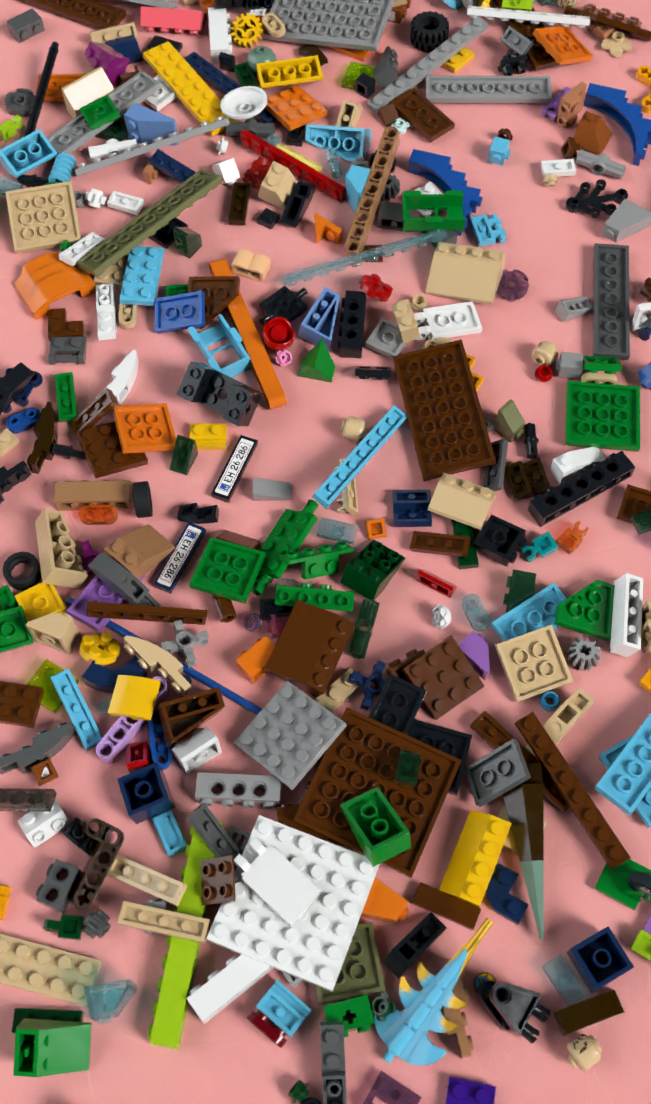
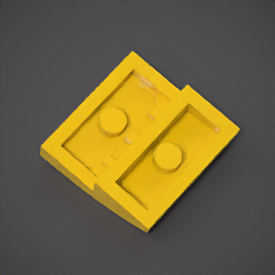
M118 675L108 714L111 716L130 717L133 720H151L161 682L139 676Z

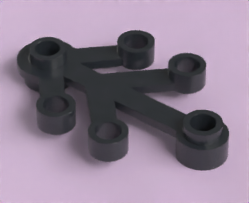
M599 179L590 196L582 199L590 191L591 187L589 183L583 182L577 195L567 199L566 207L571 213H577L580 210L589 214L592 218H598L601 210L608 215H612L617 209L616 205H605L602 202L614 200L617 204H621L624 199L628 198V193L625 189H619L614 194L598 196L606 186V181Z

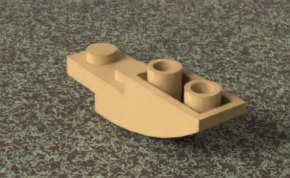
M132 636L124 637L125 650L130 655L134 654L139 659L137 661L143 669L146 670L148 668L153 672L158 667L157 671L164 679L168 678L172 682L171 686L177 693L182 692L186 695L191 691V684L180 674L183 671V664L174 656L149 641Z
M580 688L543 725L556 746L595 702ZM527 745L525 748L537 759L529 745Z

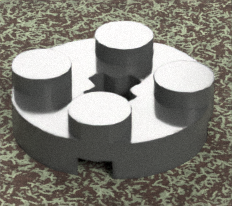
M18 88L16 89L17 92H9L5 96L4 102L9 114L23 115L24 117L30 116L35 95H33L31 90Z

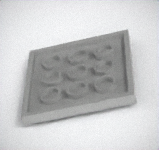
M287 680L233 743L288 788L293 790L347 725Z

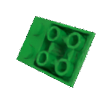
M23 1018L16 1028L13 1076L42 1077L89 1070L92 1023Z

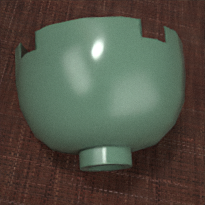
M265 46L253 48L247 56V63L253 74L256 75L257 63L277 61L275 53Z

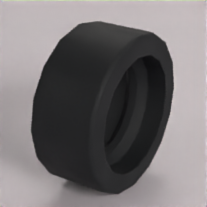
M148 481L133 483V500L137 518L153 516L152 498Z
M18 552L9 556L4 562L3 575L8 584L14 589L27 590L37 585L40 581L41 568L34 555L29 552ZM26 562L33 565V572L27 578L17 580L12 577L11 572L18 564Z

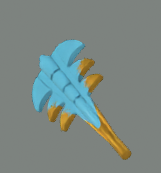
M489 918L485 919L471 939L436 976L430 973L422 962H418L417 976L423 987L421 992L412 988L406 977H401L399 995L405 1009L403 1011L396 1009L395 1013H390L383 1022L377 1020L376 1014L374 1016L378 1035L389 1048L383 1055V1059L386 1062L390 1063L395 1055H397L409 1064L427 1066L436 1063L447 1053L445 1049H440L430 1041L427 1032L431 1030L438 1033H447L458 1028V1024L446 1019L441 1012V1008L445 1006L455 1010L468 1007L469 1004L459 999L452 989L479 943L493 926L494 922Z

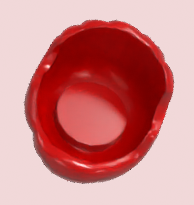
M275 317L265 324L262 335L264 343L269 349L282 351L289 348L293 343L295 331L286 318Z

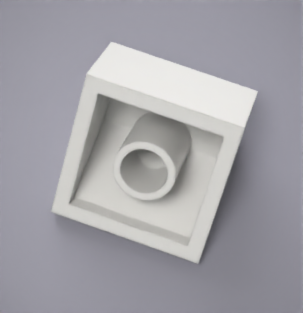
M208 727L197 729L190 738L180 740L172 748L174 756L187 775L222 753L218 738Z

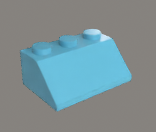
M38 129L0 149V162L8 174L17 178L56 157L58 153L42 131Z

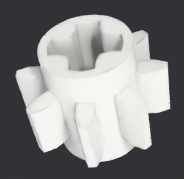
M91 188V192L86 191L85 199L88 200V205L100 208L101 204L105 205L107 197L103 196V191Z

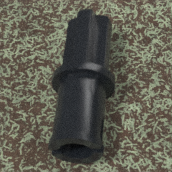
M22 174L17 177L18 184L35 187L49 183L48 178L37 177L35 174Z
M528 423L524 426V444H526L527 458L532 459L533 452L534 459L539 457L537 448L539 439L536 437L535 424Z

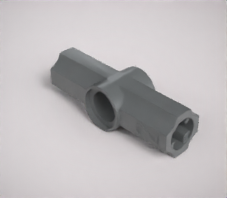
M252 118L246 119L244 122H229L230 124L226 126V136H240V132L243 129L258 137H274L275 135L274 123H258Z

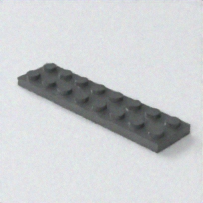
M594 244L593 356L617 357L620 360H629L628 245Z

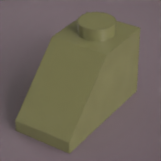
M510 399L498 410L495 431L510 443L515 439H519L524 433L525 421L514 401Z

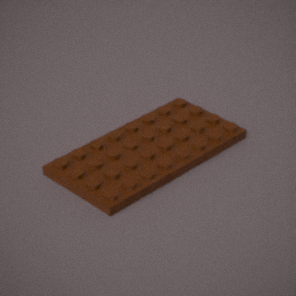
M462 339L393 356L423 481L442 477L443 473L452 475L496 464Z

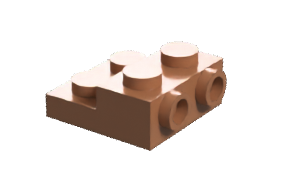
M584 82L579 83L561 97L556 122L565 129L576 122L578 118L577 113L583 108L587 84Z

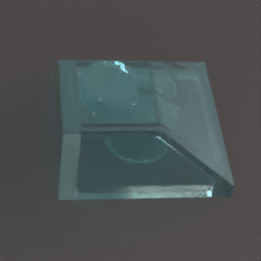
M128 979L84 987L90 1019L97 1021V1024L110 1023L111 1018L118 1017L137 991V985Z

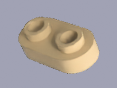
M267 13L262 17L264 28L273 37L280 38L285 34L284 23L274 13Z
M119 302L118 319L121 327L129 329L136 325L137 305L120 304Z
M587 372L581 376V382L617 385V377L613 374Z

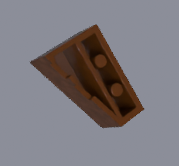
M219 687L159 704L157 712L168 748L222 711L225 705Z

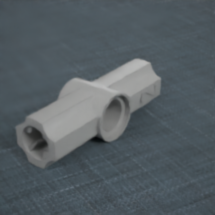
M580 149L575 161L577 164L591 168V171L598 176L605 173L622 179L626 170L625 165L610 160V157L605 153L595 155Z

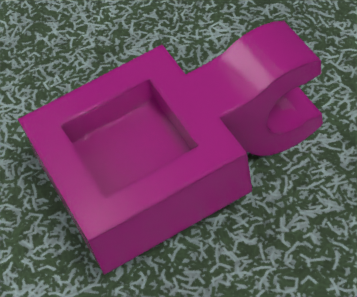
M89 540L81 542L85 554L80 557L83 570H86L89 575L94 572L88 565L99 552L98 550L92 551Z

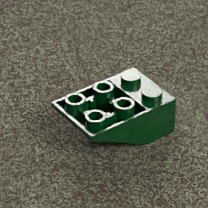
M373 539L346 565L340 583L373 602L388 585L405 561V557Z

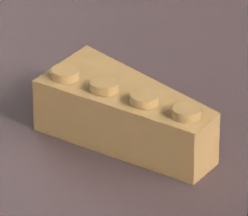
M44 508L35 521L42 583L79 589L88 577V574L81 566V557L76 554L74 549L76 545L69 536L70 530L63 513Z

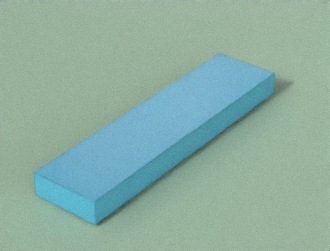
M68 668L51 676L50 678L85 750L96 746L103 736L70 669Z

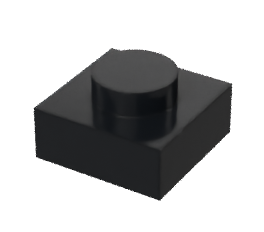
M221 52L218 56L220 69L234 72L233 66L236 65L235 56Z
M265 208L257 218V223L272 229L280 220V214Z

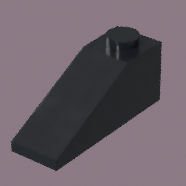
M432 912L429 913L390 951L383 963L399 979L439 938L447 927Z

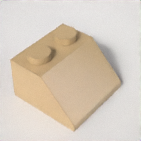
M273 161L261 184L257 197L285 210L291 192L294 193L297 180L289 168Z
M53 612L31 620L26 624L34 641L68 655L80 636L73 618L66 613L61 615Z

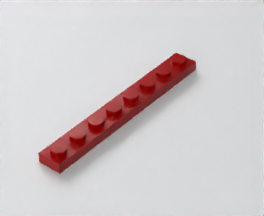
M246 129L240 132L241 144L245 148H249L257 155L266 158L269 162L275 161L289 168L295 177L314 185L315 188L331 196V198L341 203L346 199V187Z

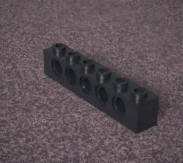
M623 451L617 454L612 453L606 460L594 463L588 470H581L575 477L565 479L557 487H550L544 494L534 496L530 500L528 511L539 526L542 527L630 478L635 470V466Z

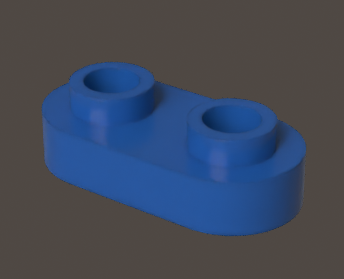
M28 408L8 417L6 427L13 434L21 433L33 428L39 422L41 413L36 408Z

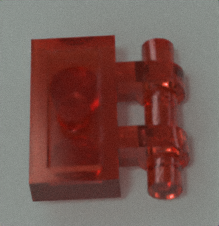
M262 157L253 161L252 167L244 173L242 178L244 183H248L249 180L252 181V187L260 190L261 184L272 165V162L269 161L263 165L264 159Z

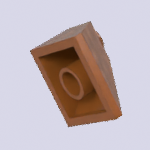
M585 111L573 138L575 143L581 145L582 150L598 155L603 153L612 137V132L601 116Z

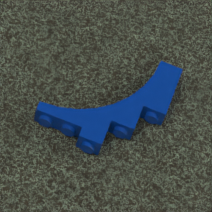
M589 83L583 106L606 114L624 129L633 147L632 165L639 166L640 160H644L647 151L644 148L651 144V120L642 118L643 113H640L642 106L627 103L628 98H625V90Z
M413 149L409 159V173L419 175L433 182L444 193L447 190L463 191L462 208L463 217H465L464 230H466L468 224L467 217L470 218L471 212L476 213L477 207H481L483 199L480 196L481 189L467 186L468 181L465 180L466 173L452 170L453 165L450 164L451 157ZM455 230L457 232V235L461 236L462 232H459V230Z

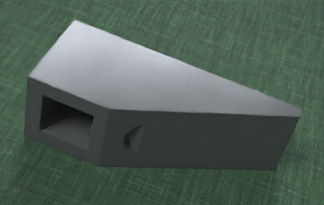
M389 45L374 68V78L382 89L398 79V55Z

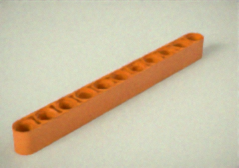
M225 258L208 263L212 276H233ZM239 290V295L226 307L234 328L242 337V342L240 343L251 358L252 371L269 410L287 405L285 393Z

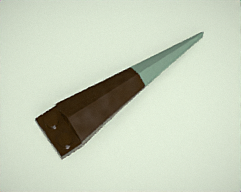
M541 763L526 764L531 778L502 795L509 821L512 823L511 829L539 937L543 940L544 783Z

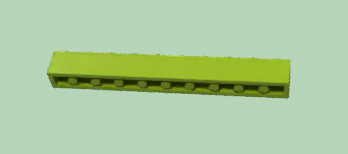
M191 825L190 836H192L191 844H187L185 857H188L187 865H183L181 871V879H183V883L188 887L178 908L174 909L173 912L205 918L208 905H202L201 860L216 857ZM168 936L167 945H169L168 955L165 954L163 957L162 968H165L163 978L160 977L158 981L157 991L160 994L158 1001H155L153 1005L152 1015H155L153 1025L149 1026L147 1039H150L149 1044L152 1046L179 1050L189 1003L186 998L190 996L189 992L192 988L200 942Z

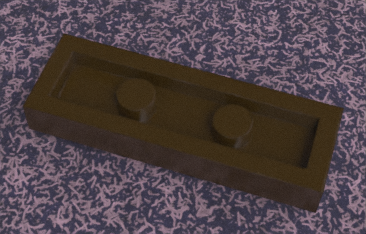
M234 182L228 219L230 225L246 224L251 183Z

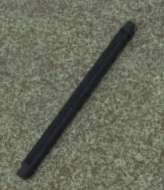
M55 41L49 47L24 137L36 129L59 51V44Z

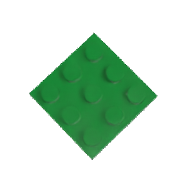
M211 537L189 583L190 588L246 604L266 557L265 552Z

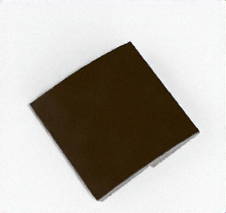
M540 457L525 463L518 461L505 466V473L515 500L531 498L536 495L540 496L550 488Z

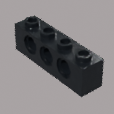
M346 291L345 298L342 297L341 308H344V311L340 312V322H343V325H339V336L342 337L341 340L338 339L337 350H341V357L362 359L366 294L363 291Z

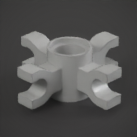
M182 620L174 621L176 640L161 642V648L170 654L177 652L178 655L185 657L188 668L196 666L194 661L196 657L193 652L194 647L209 645L207 640L209 639L207 631H202L192 635L189 631H185Z

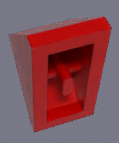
M147 741L127 745L126 766L129 773L151 765Z

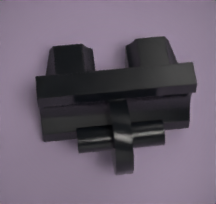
M512 49L508 50L507 55L503 56V59L500 60L498 72L502 71L504 76H511L513 69L516 68L518 74H524L527 70V54L519 56L518 53L514 54Z

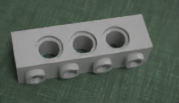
M197 772L195 799L200 805L205 803L207 806H212V803L221 804L223 807H233V804L242 805L244 808H254L257 805L263 806L265 809H275L276 806H281L282 782L275 776ZM216 787L223 788L220 794L212 793ZM236 788L244 789L241 795H235L233 792ZM257 789L265 790L262 796H256L254 793Z

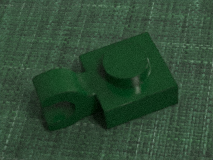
M62 914L61 921L45 919L43 929L45 931L58 932V938L81 941L85 918L84 916Z

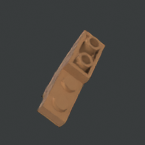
M462 972L452 991L459 999L467 1002L470 1000L467 986L463 987L461 977H464V973ZM442 1006V1013L446 1019L458 1024L457 1029L445 1033V1036L455 1035L461 1059L470 1057L472 1055L471 1050H474L471 1036L466 1035L464 1028L467 1026L465 1013L460 1012V1009L454 1010Z

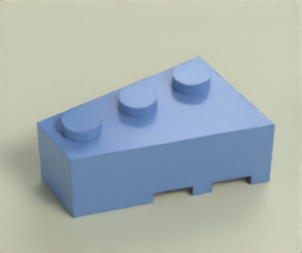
M325 287L302 321L298 336L314 345L322 339L329 352L340 295Z

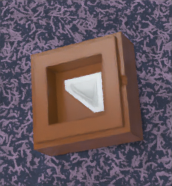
M50 758L30 767L39 787L59 777Z

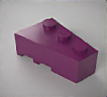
M90 41L85 50L86 58L94 70L100 66L103 68L111 85L119 86L121 83L120 74L125 73L130 59L122 56L123 54L116 52L115 49L107 44Z

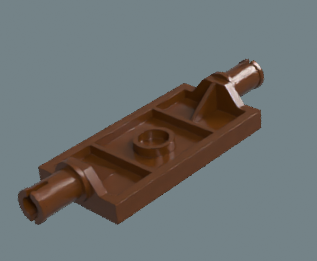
M590 3L580 9L569 7L568 5L565 8L564 14L589 16L590 20L629 31L635 39L638 37L649 42L651 41V31L642 29V22L637 17L631 16L627 18L624 17L625 14L616 12L614 14L610 12V9H598L596 5Z

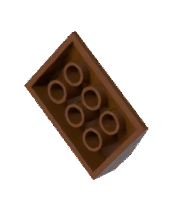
M297 600L264 670L284 681L288 680L294 686L315 698L324 694L355 624L336 613Z

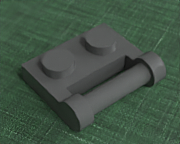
M86 336L51 337L50 353L48 355L49 365H55L56 363L85 364ZM56 355H78V356H56Z

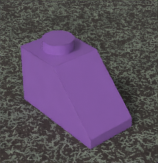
M472 631L459 644V647L475 672L486 680L490 671L488 643L484 636Z

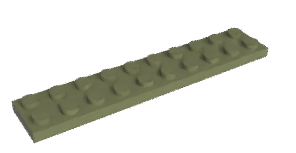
M200 169L79 259L76 264L80 269L94 276L103 274L108 267L116 264L123 256L128 255L133 248L141 245L145 239L153 236L157 230L166 226L173 218L178 217L182 211L191 207L194 202L203 198L210 190L215 189L223 181L221 176Z

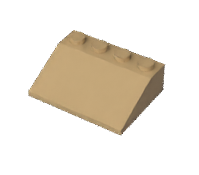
M438 242L433 255L426 294L493 304L505 267V251Z

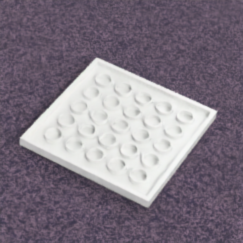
M259 815L242 856L249 864L258 857L249 848V843L255 837L265 848L269 845L279 851L321 890V893L295 923L290 926L242 881L243 877L241 874L243 872L237 867L234 873L236 901L221 903L206 939L333 992L380 864L373 867L366 856Z

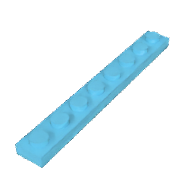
M394 405L317 489L312 498L327 509L404 423L407 415Z

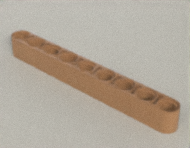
M394 126L387 127L383 132L345 243L347 257L351 261L359 260L363 254L400 144L398 130Z

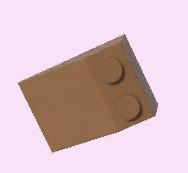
M148 524L117 538L104 550L107 556L118 562L139 580L176 547Z

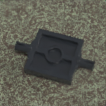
M283 286L259 304V308L266 315L259 319L260 324L263 326L275 317L286 318L291 323L308 310V306L301 300L304 295L308 294L307 290L303 287L296 293Z

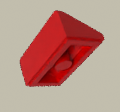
M424 569L418 571V582L449 598L452 597L457 588L456 585Z

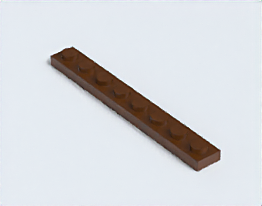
M534 712L516 721L517 729L609 868L613 870L631 857Z

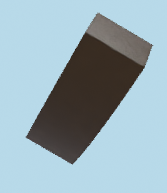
M614 989L558 1010L553 1014L562 1035L565 1036L621 1014L624 1010Z

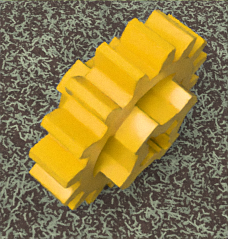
M247 12L246 16H244L242 13L241 18L236 17L237 22H232L234 27L230 28L233 32L231 36L240 47L242 45L245 48L248 45L253 47L254 42L258 44L257 40H262L260 34L264 33L261 29L263 24L260 23L261 20L259 17L256 18L255 14L251 16Z

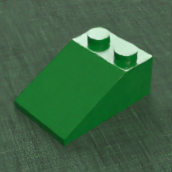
M379 787L340 804L363 853L373 867L411 848L409 830Z

